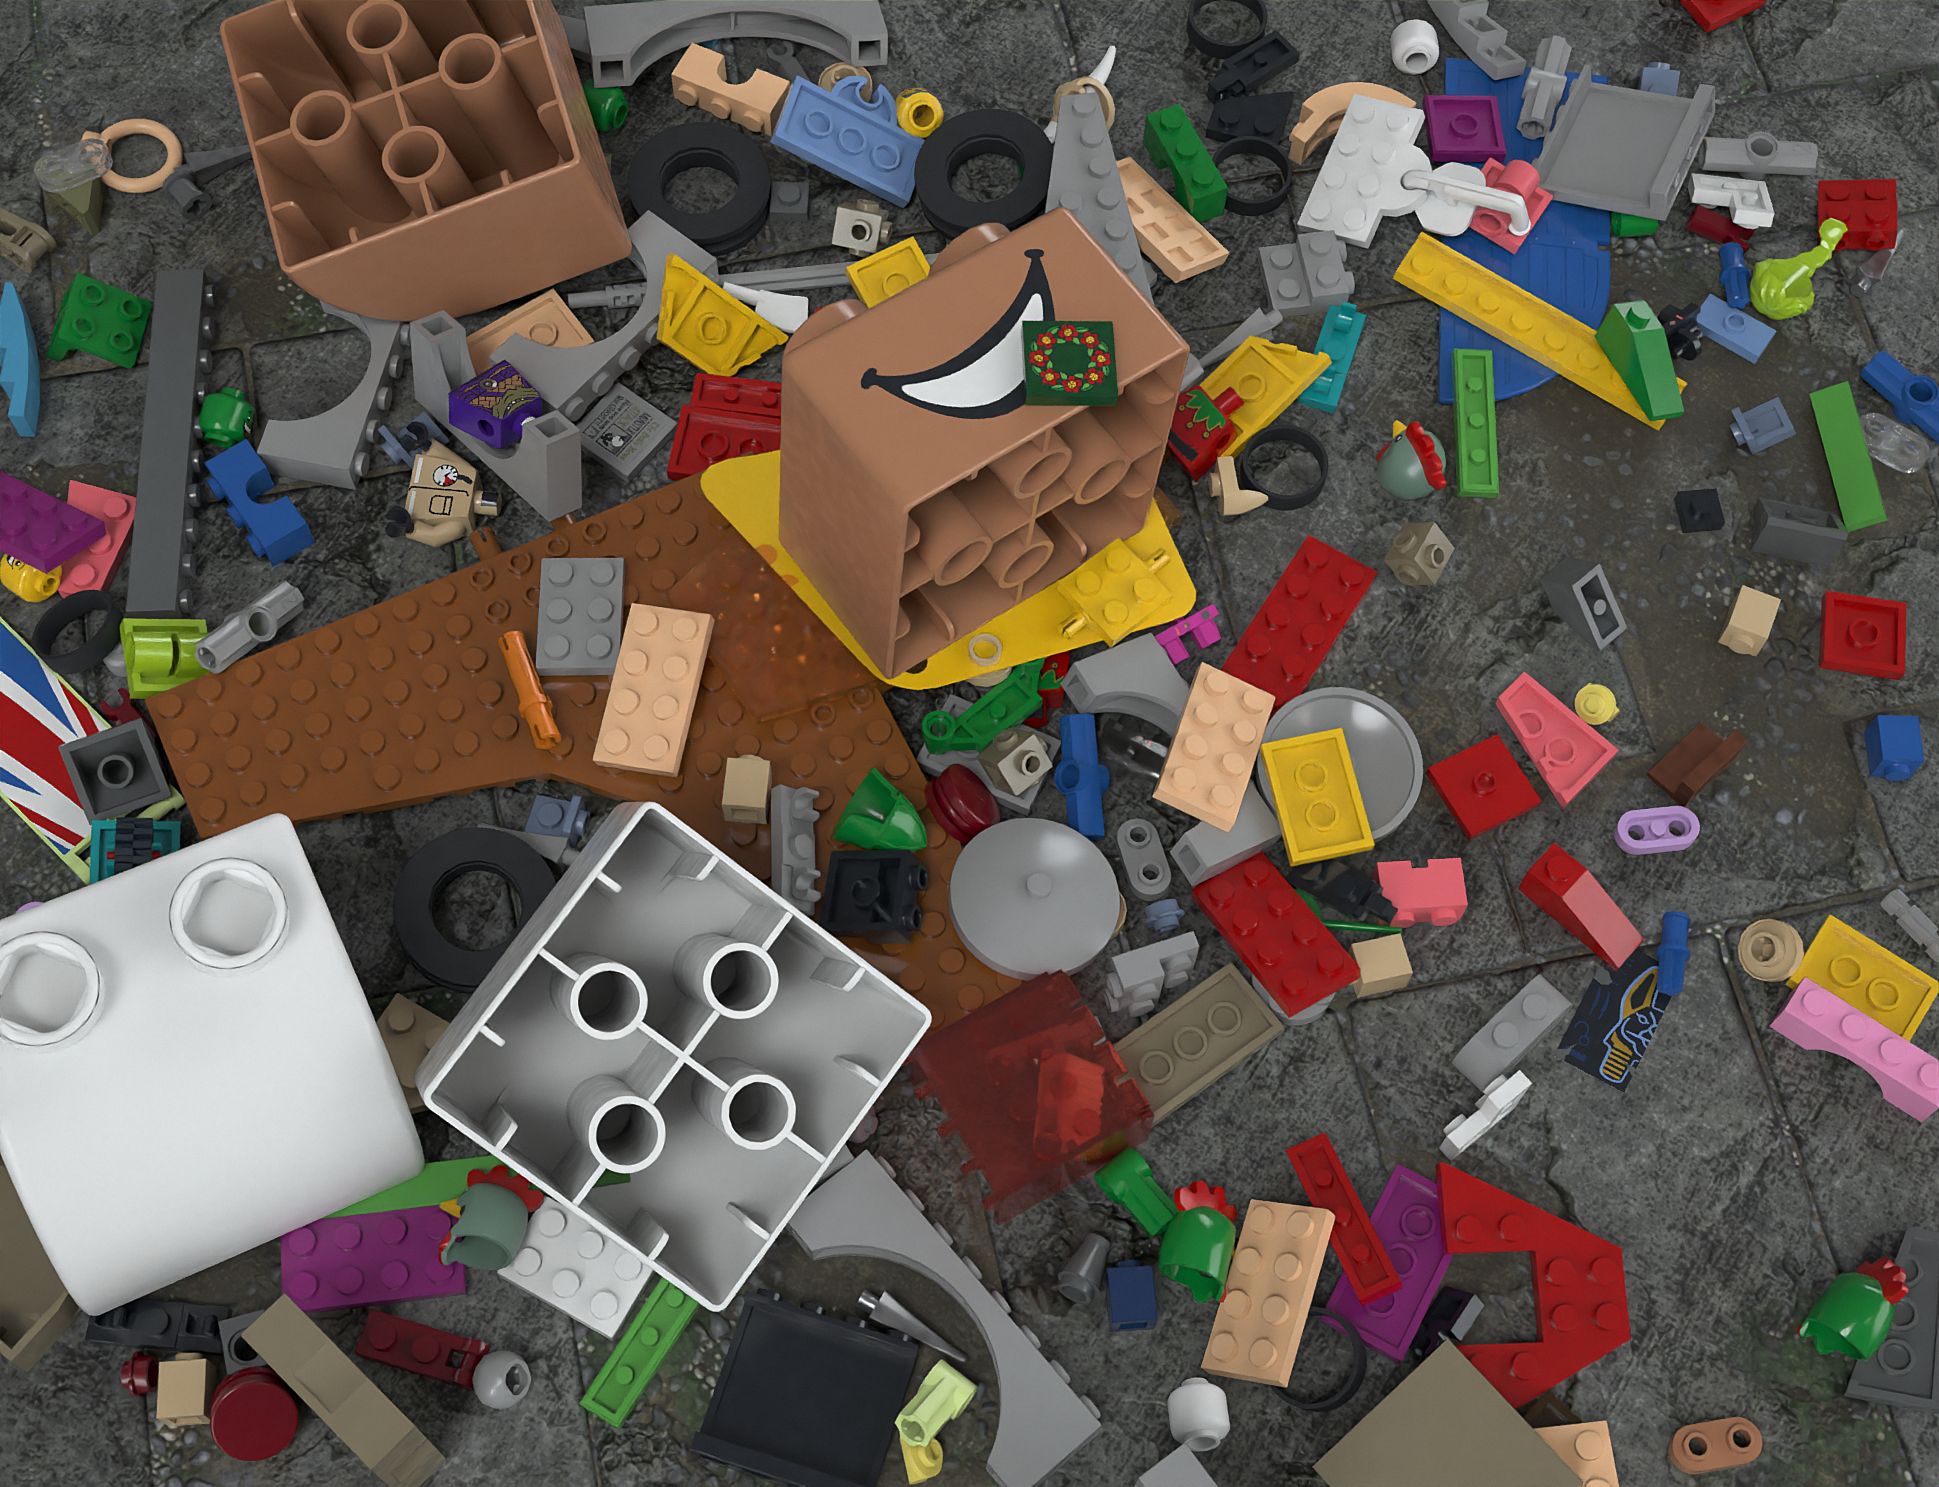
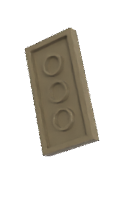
M1230 962L1097 1056L1095 1064L1105 1070L1104 1076L1148 1131L1281 1035L1285 1027L1234 964Z

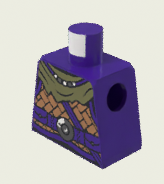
M506 360L501 361L448 393L449 423L497 449H504L522 438L523 424L542 416V398L540 393Z

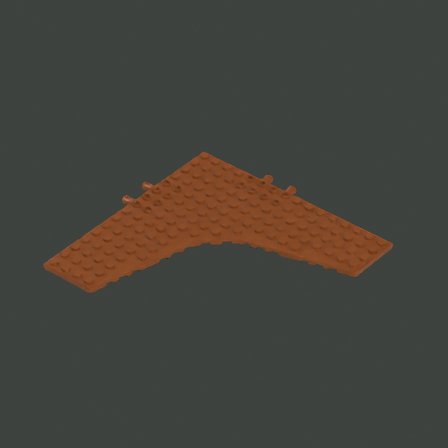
M750 451L735 458L752 456L754 454ZM706 470L579 522L576 521L573 512L567 513L550 521L555 532L506 552H502L492 527H481L486 542H483L478 529L470 534L469 541L481 562L237 661L220 673L213 674L210 672L144 699L202 841L275 813H281L289 817L295 828L300 827L302 822L324 819L327 822L343 819V815L361 811L364 814L433 802L435 797L451 794L460 797L473 794V790L497 786L498 789L516 786L515 782L536 779V782L552 779L564 784L568 781L589 788L592 793L620 802L622 799L629 802H656L772 889L771 793L767 824L725 821L722 808L727 758H739L742 755L758 756L763 760L770 761L772 772L771 789L782 784L796 790L806 787L819 792V797L813 799V810L819 812V818L813 822L815 870L820 871V877L814 879V890L821 892V897L814 902L815 914L808 917L818 925L831 851L866 850L848 843L832 841L830 836L854 792L870 769L875 767L898 791L904 792V796L915 806L926 829L927 846L925 849L913 852L928 872L927 888L925 891H919L917 905L922 913V924L919 931H912L911 943L871 944L864 937L835 938L930 1011L932 1016L931 1024L908 1057L1038 997V990L1033 981L1006 976L991 969L977 959L961 941L954 928L949 913L948 888L955 863L963 848L958 841L945 832L931 813L924 792L928 782L881 693L897 686L880 680L864 666L706 498L700 483L702 474ZM542 558H624L625 584L622 640L632 603L711 614L714 618L713 630L677 778L600 766L593 761L614 675L538 676L545 696L548 695L553 705L551 710L552 717L562 739L559 743H556L552 737L555 746L548 749H538L535 747L526 717L522 718L519 712V697L507 668L504 655L498 645V639L503 637L507 643L503 634L510 631H521L536 669ZM910 668L909 670H907L906 672L912 673L911 668Z

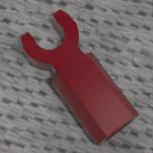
M1700 205L1693 209L1685 227V230L1717 244L1738 243L1743 248V255L1750 248V244L1742 241L1740 238L1748 241L1755 233V229L1732 223V219Z
M122 687L118 689L119 694L123 698L121 706L111 708L104 700L100 702V707L109 720L117 722V726L142 717L159 749L163 747L156 727L141 709L135 708V701L130 699V694L126 689Z

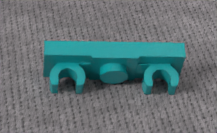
M1342 301L1341 307L1330 304L1313 354L1318 355L1319 352L1328 354L1332 364L1299 395V404L1335 414L1366 319L1365 314L1355 312L1357 305Z

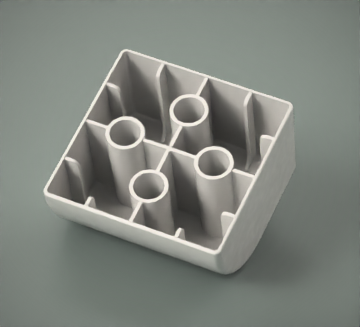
M623 802L613 809L416 1068L414 1081L425 1105L430 1110L705 1308L713 1312H719L724 1310L929 1028L932 1016L927 1007L656 802ZM606 1168L618 1173H630L631 1182L592 1188Z
M275 813L0 920V1154L23 1207L53 1267L74 1301L88 1315L97 1316L415 1178L425 1168V1159L420 1139L390 1056L289 817L284 814Z

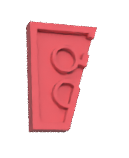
M70 480L67 504L104 521L107 535L61 564L62 575L59 578L60 586L58 592L62 598L83 590H99L107 593L133 538L136 497Z
M1525 671L1498 697L1495 703L1562 809L1614 759L1619 751Z

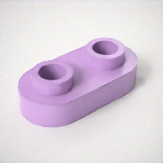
M1682 806L1632 810L1622 815L1616 824L1614 839L1623 851L1633 855L1679 851L1688 848L1699 834L1700 824L1696 815L1691 810ZM1669 827L1677 828L1681 835H1673L1669 831ZM1634 831L1638 833L1641 840L1632 839L1628 832Z

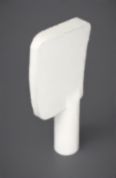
M724 282L723 289L736 299L743 300V303L756 306L755 312L780 331L794 334L796 329L808 319L807 297L778 294L762 289L756 291Z

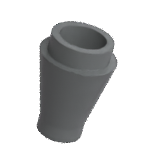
M1094 1233L1086 1235L1083 1243L1058 1274V1279L1060 1280L1058 1290L1062 1295L1081 1304H1088L1093 1297L1099 1295L1106 1257L1111 1246L1108 1240Z

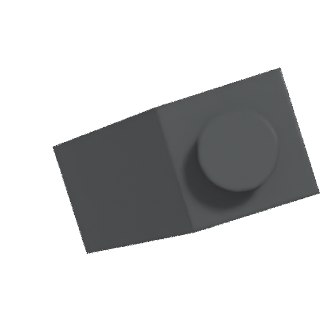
M1566 557L1540 579L1553 611L1594 650L1601 651L1627 629L1600 563Z

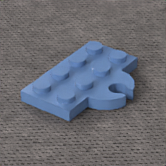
M797 75L790 86L770 142L904 209L910 201L915 186V162L925 140L913 136L897 126L896 104L888 90L880 84L872 95L874 104L865 102L859 94V91L867 84L868 77L848 76L838 81L831 92Z

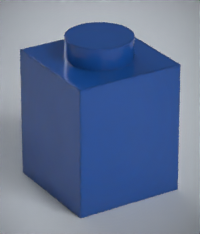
M1877 715L1865 730L1869 775L1871 777H1885L1888 781L1906 780L1911 778L1924 762L1918 716Z

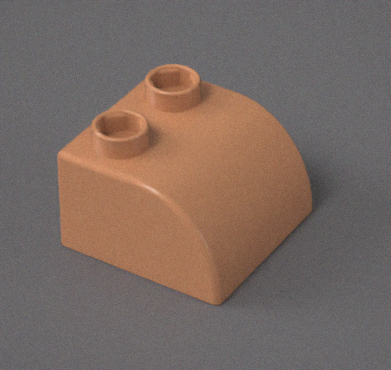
M273 0L231 16L221 23L220 33L280 267L295 284L322 302L356 315L382 320L415 321L441 310L447 312L452 318H457L496 307L628 257L632 252V243L562 21L551 0Z

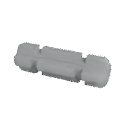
M1900 889L1891 891L1881 901V907L1890 916L1895 914L1899 918L1896 922L1919 946L1924 944L1927 947L1925 952L1934 961L1939 962L1938 927L1916 905L1911 907L1907 903L1910 899Z

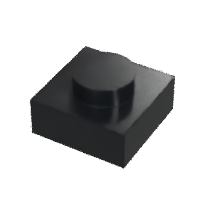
M1716 488L1678 491L1674 501L1682 533L1721 530L1725 521Z

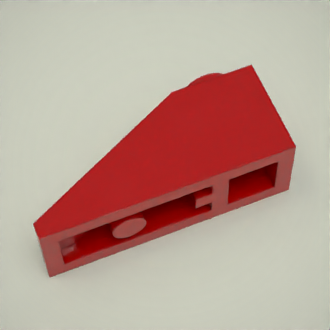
M1555 842L1528 870L1518 888L1520 892L1616 970L1620 968L1644 940L1588 869Z

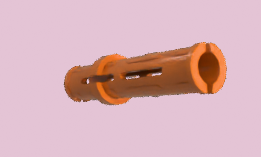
M521 631L507 632L503 634L507 643L503 637H500L498 645L504 655L507 668L519 697V712L522 718L526 717L535 747L538 749L551 748L555 746L552 737L556 743H559L562 739L552 717L551 710L553 705L548 695L545 696L523 633Z

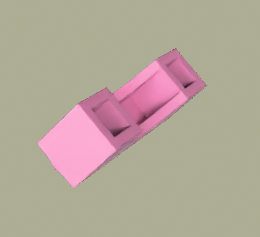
M1806 977L1789 993L1769 1027L1806 1050L1829 1051L1856 1063L1877 1081L1882 1089L1883 1099L1920 1122H1923L1939 1109V1060Z

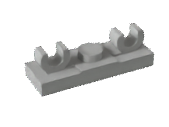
M780 784L771 789L772 890L809 917L815 914L814 902L821 897V892L814 890V879L820 877V871L815 870L813 822L819 818V812L813 810V799L819 797V792L806 787L796 790Z

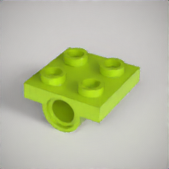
M123 618L119 627L130 699H147L211 672L201 667L194 656L196 653L194 644L209 634L207 632L206 620Z

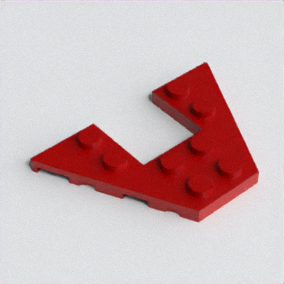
M1446 1163L1435 1165L1443 1255L1530 1252L1538 1342L1454 1345L1515 1410L1631 1340L1621 1247Z

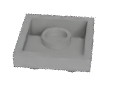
M1334 230L1297 234L1296 243L1259 247L1257 258L1270 312L1277 309L1282 317L1328 312L1330 304L1341 307L1342 301L1348 302L1349 294L1354 293L1352 271L1345 272L1343 263L1347 259L1346 245L1344 240L1337 241Z
M1194 931L1112 957L1109 973L1105 974L1106 988L1102 989L1104 1001L1109 1012H1116L1118 1017L1130 1013L1131 1017L1144 1015L1153 1010L1154 1005L1158 1004L1162 985L1165 988H1173L1185 983L1189 979L1188 977L1192 975L1200 947Z

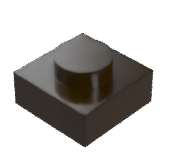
M1549 1390L1544 1392L1522 1417L1533 1429L1583 1423Z

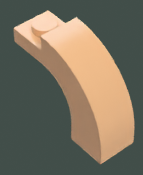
M1349 82L1325 88L1312 95L1302 104L1299 123L1294 127L1289 137V141L1292 142L1289 158L1301 165L1325 138L1337 133L1354 94L1415 108L1417 103L1396 90L1373 83Z

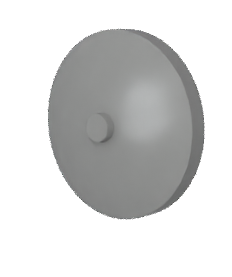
M1327 687L1312 690L1295 697L1278 710L1269 721L1261 744L1342 728L1373 841L1376 843L1387 837L1409 815L1421 790L1423 760L1418 741L1412 729L1392 706L1364 691L1345 687ZM1258 750L1255 763L1257 785L1262 799L1270 811L1277 816L1260 750Z
M1018 818L990 826L980 832L965 846L955 863L950 878L948 906L950 917L958 936L967 949L982 963L1012 978L1026 981H1051L1068 977L1081 971L1102 953L1117 924L1120 896L1116 877L1111 866L1090 840L1074 829L1054 821L1038 818Z

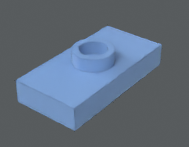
M1711 293L1702 304L1701 312L1697 315V324L1704 336L1754 364L1776 333V330L1737 308H1731L1728 303Z

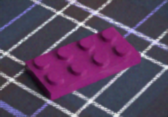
M0 471V551L47 574L107 535L104 521Z
M1397 1163L1369 1219L1403 1288L1362 1307L1343 1270L1324 1309L1330 1310L1349 1321L1359 1332L1367 1348L1400 1365L1454 1254L1443 1255L1437 1184ZM1320 1316L1318 1321L1349 1337L1344 1327L1334 1318Z
M440 1205L320 1219L281 1236L282 1295L285 1293L305 1314L467 1295L466 1265L457 1261L449 1266L441 1265L438 1258V1243L458 1223L459 1219L439 1207ZM464 1236L457 1237L454 1241L461 1243L464 1240Z

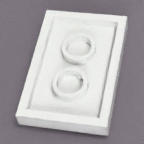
M545 1195L544 1203L534 1212L527 1224L517 1255L510 1265L498 1270L497 1274L504 1280L614 1341L655 1274V1271L564 1205Z

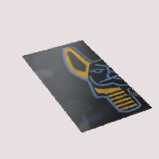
M1635 950L1618 970L1614 969L1605 960H1602L1554 1056L1624 1093L1672 997L1660 993L1657 989L1659 961L1638 950Z

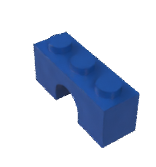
M247 439L205 462L211 478L206 480L208 487L218 501L223 498L227 500L230 505L226 508L229 517L238 529L243 526L246 527L250 535L245 538L258 558L265 554L274 567L315 543L307 523L287 495L273 503H256L263 493L275 486L267 467Z

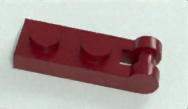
M371 1309L354 1353L358 1357L462 1389L475 1391L472 1382L475 1368L481 1359L488 1355L491 1346L476 1339L461 1337ZM454 1352L464 1355L459 1369L449 1367Z

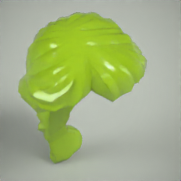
M1829 218L1820 227V245L1814 247L1811 251L1801 252L1796 257L1789 259L1768 258L1755 263L1749 286L1753 306L1760 313L1773 320L1792 318L1801 313L1805 314L1807 310H1811L1814 302L1813 283L1810 278L1816 268L1824 266L1825 262L1832 258V251L1843 234L1848 230L1846 224L1834 218Z

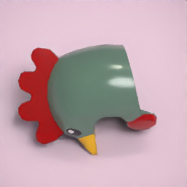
M1396 420L1393 423L1392 442L1385 445L1376 456L1378 476L1383 488L1393 497L1401 500H1415L1427 496L1435 489L1440 490L1446 487L1444 477L1446 468L1445 451L1440 441L1433 433L1424 431L1417 421L1411 422L1406 426Z
M503 1165L493 1167L487 1175L479 1169L469 1171L467 1177L468 1189L459 1198L441 1202L439 1206L442 1210L459 1219L458 1223L438 1243L440 1264L449 1266L457 1261L481 1270H500L506 1268L511 1264L519 1251L528 1223V1213L536 1211L544 1203V1194L538 1190H529L531 1182L521 1174L509 1178L508 1169ZM466 1236L461 1243L454 1241L457 1237Z

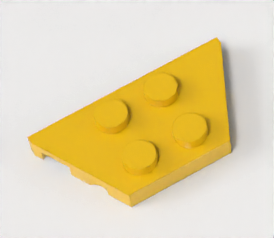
M668 254L665 264L657 340L704 373L729 377L736 374L740 367L750 365L760 359V355L776 344L782 345L788 340L789 336L676 254Z
M1250 335L1199 385L1212 400L1228 387H1232L1244 402V405L1229 417L1238 436L1221 457L1233 456L1234 460L1245 449L1246 444L1253 435L1269 426L1332 364L1330 356L1323 352L1315 355L1298 351L1297 346L1285 343L1273 344L1268 339Z

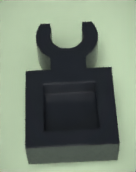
M1444 1286L1424 1315L1422 1323L1426 1329L1413 1338L1409 1349L1420 1360H1423L1426 1355L1429 1357L1447 1339L1461 1341L1466 1332L1472 1327L1484 1304L1473 1293Z

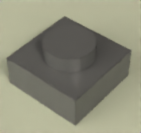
M772 182L770 221L808 222L809 183Z

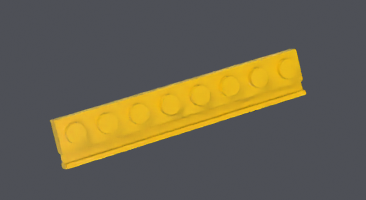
M1424 232L1420 233L1418 239L1397 268L1393 276L1394 280L1659 431L1666 419L1649 421L1594 337L1597 331ZM1676 377L1681 394L1687 382Z

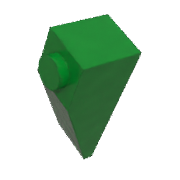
M1645 300L1614 304L1594 337L1649 421L1681 417L1684 413V408L1663 326Z

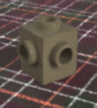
M858 199L857 204L845 201L837 208L832 244L849 248V253L856 256L869 257L871 253L876 254L883 248V244L888 245L890 241L892 222L887 221L889 211L879 209L880 204L871 200Z
M1435 522L1406 523L1395 537L1384 561L1395 573L1397 580L1403 583L1404 586L1435 585L1455 547Z
M1014 726L998 733L994 737L993 743L976 756L995 789L1016 797L1025 789L1035 786L1041 780L1042 775L1053 766L1045 753L1047 745L1044 740L1034 731L1028 732Z

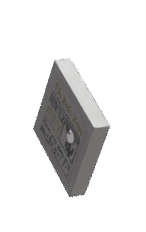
M618 382L576 427L581 430V450L629 483L675 435L678 423Z

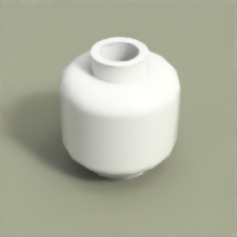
M1418 19L1408 20L1401 23L1393 31L1390 38L1392 60L1398 70L1406 74L1416 75L1430 70L1436 64L1439 57L1437 33L1431 24Z
M1190 1378L1183 1381L1181 1387H1178L1170 1394L1167 1404L1173 1438L1181 1444L1186 1443L1191 1451H1207L1219 1446L1220 1440L1225 1438L1230 1430L1227 1400L1224 1391L1218 1386L1208 1383L1204 1378Z

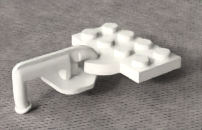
M1354 94L1297 225L1300 231L1307 233L1334 230L1337 241L1344 240L1345 243L1368 249L1382 216L1398 217L1411 213L1414 210L1426 231L1445 236H1456L1467 230L1478 206L1509 213L1512 220L1509 230L1517 236L1528 233L1531 222L1524 199L1518 194L1486 187L1484 174L1478 168L1450 162L1432 170L1429 158L1420 148L1414 146V142L1425 119L1423 110Z

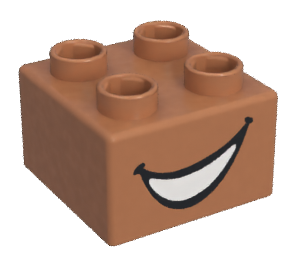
M1065 207L1055 208L1012 232L1000 223H983L970 228L956 237L940 252L930 267L927 278L871 308H868L865 303L857 299H843L824 306L796 329L788 341L782 358L779 541L886 679H893L1067 576L1118 537L1124 542L1145 527L1190 353V346L1069 209ZM1022 320L1112 321L1118 385L1117 406L1025 405L1021 342Z

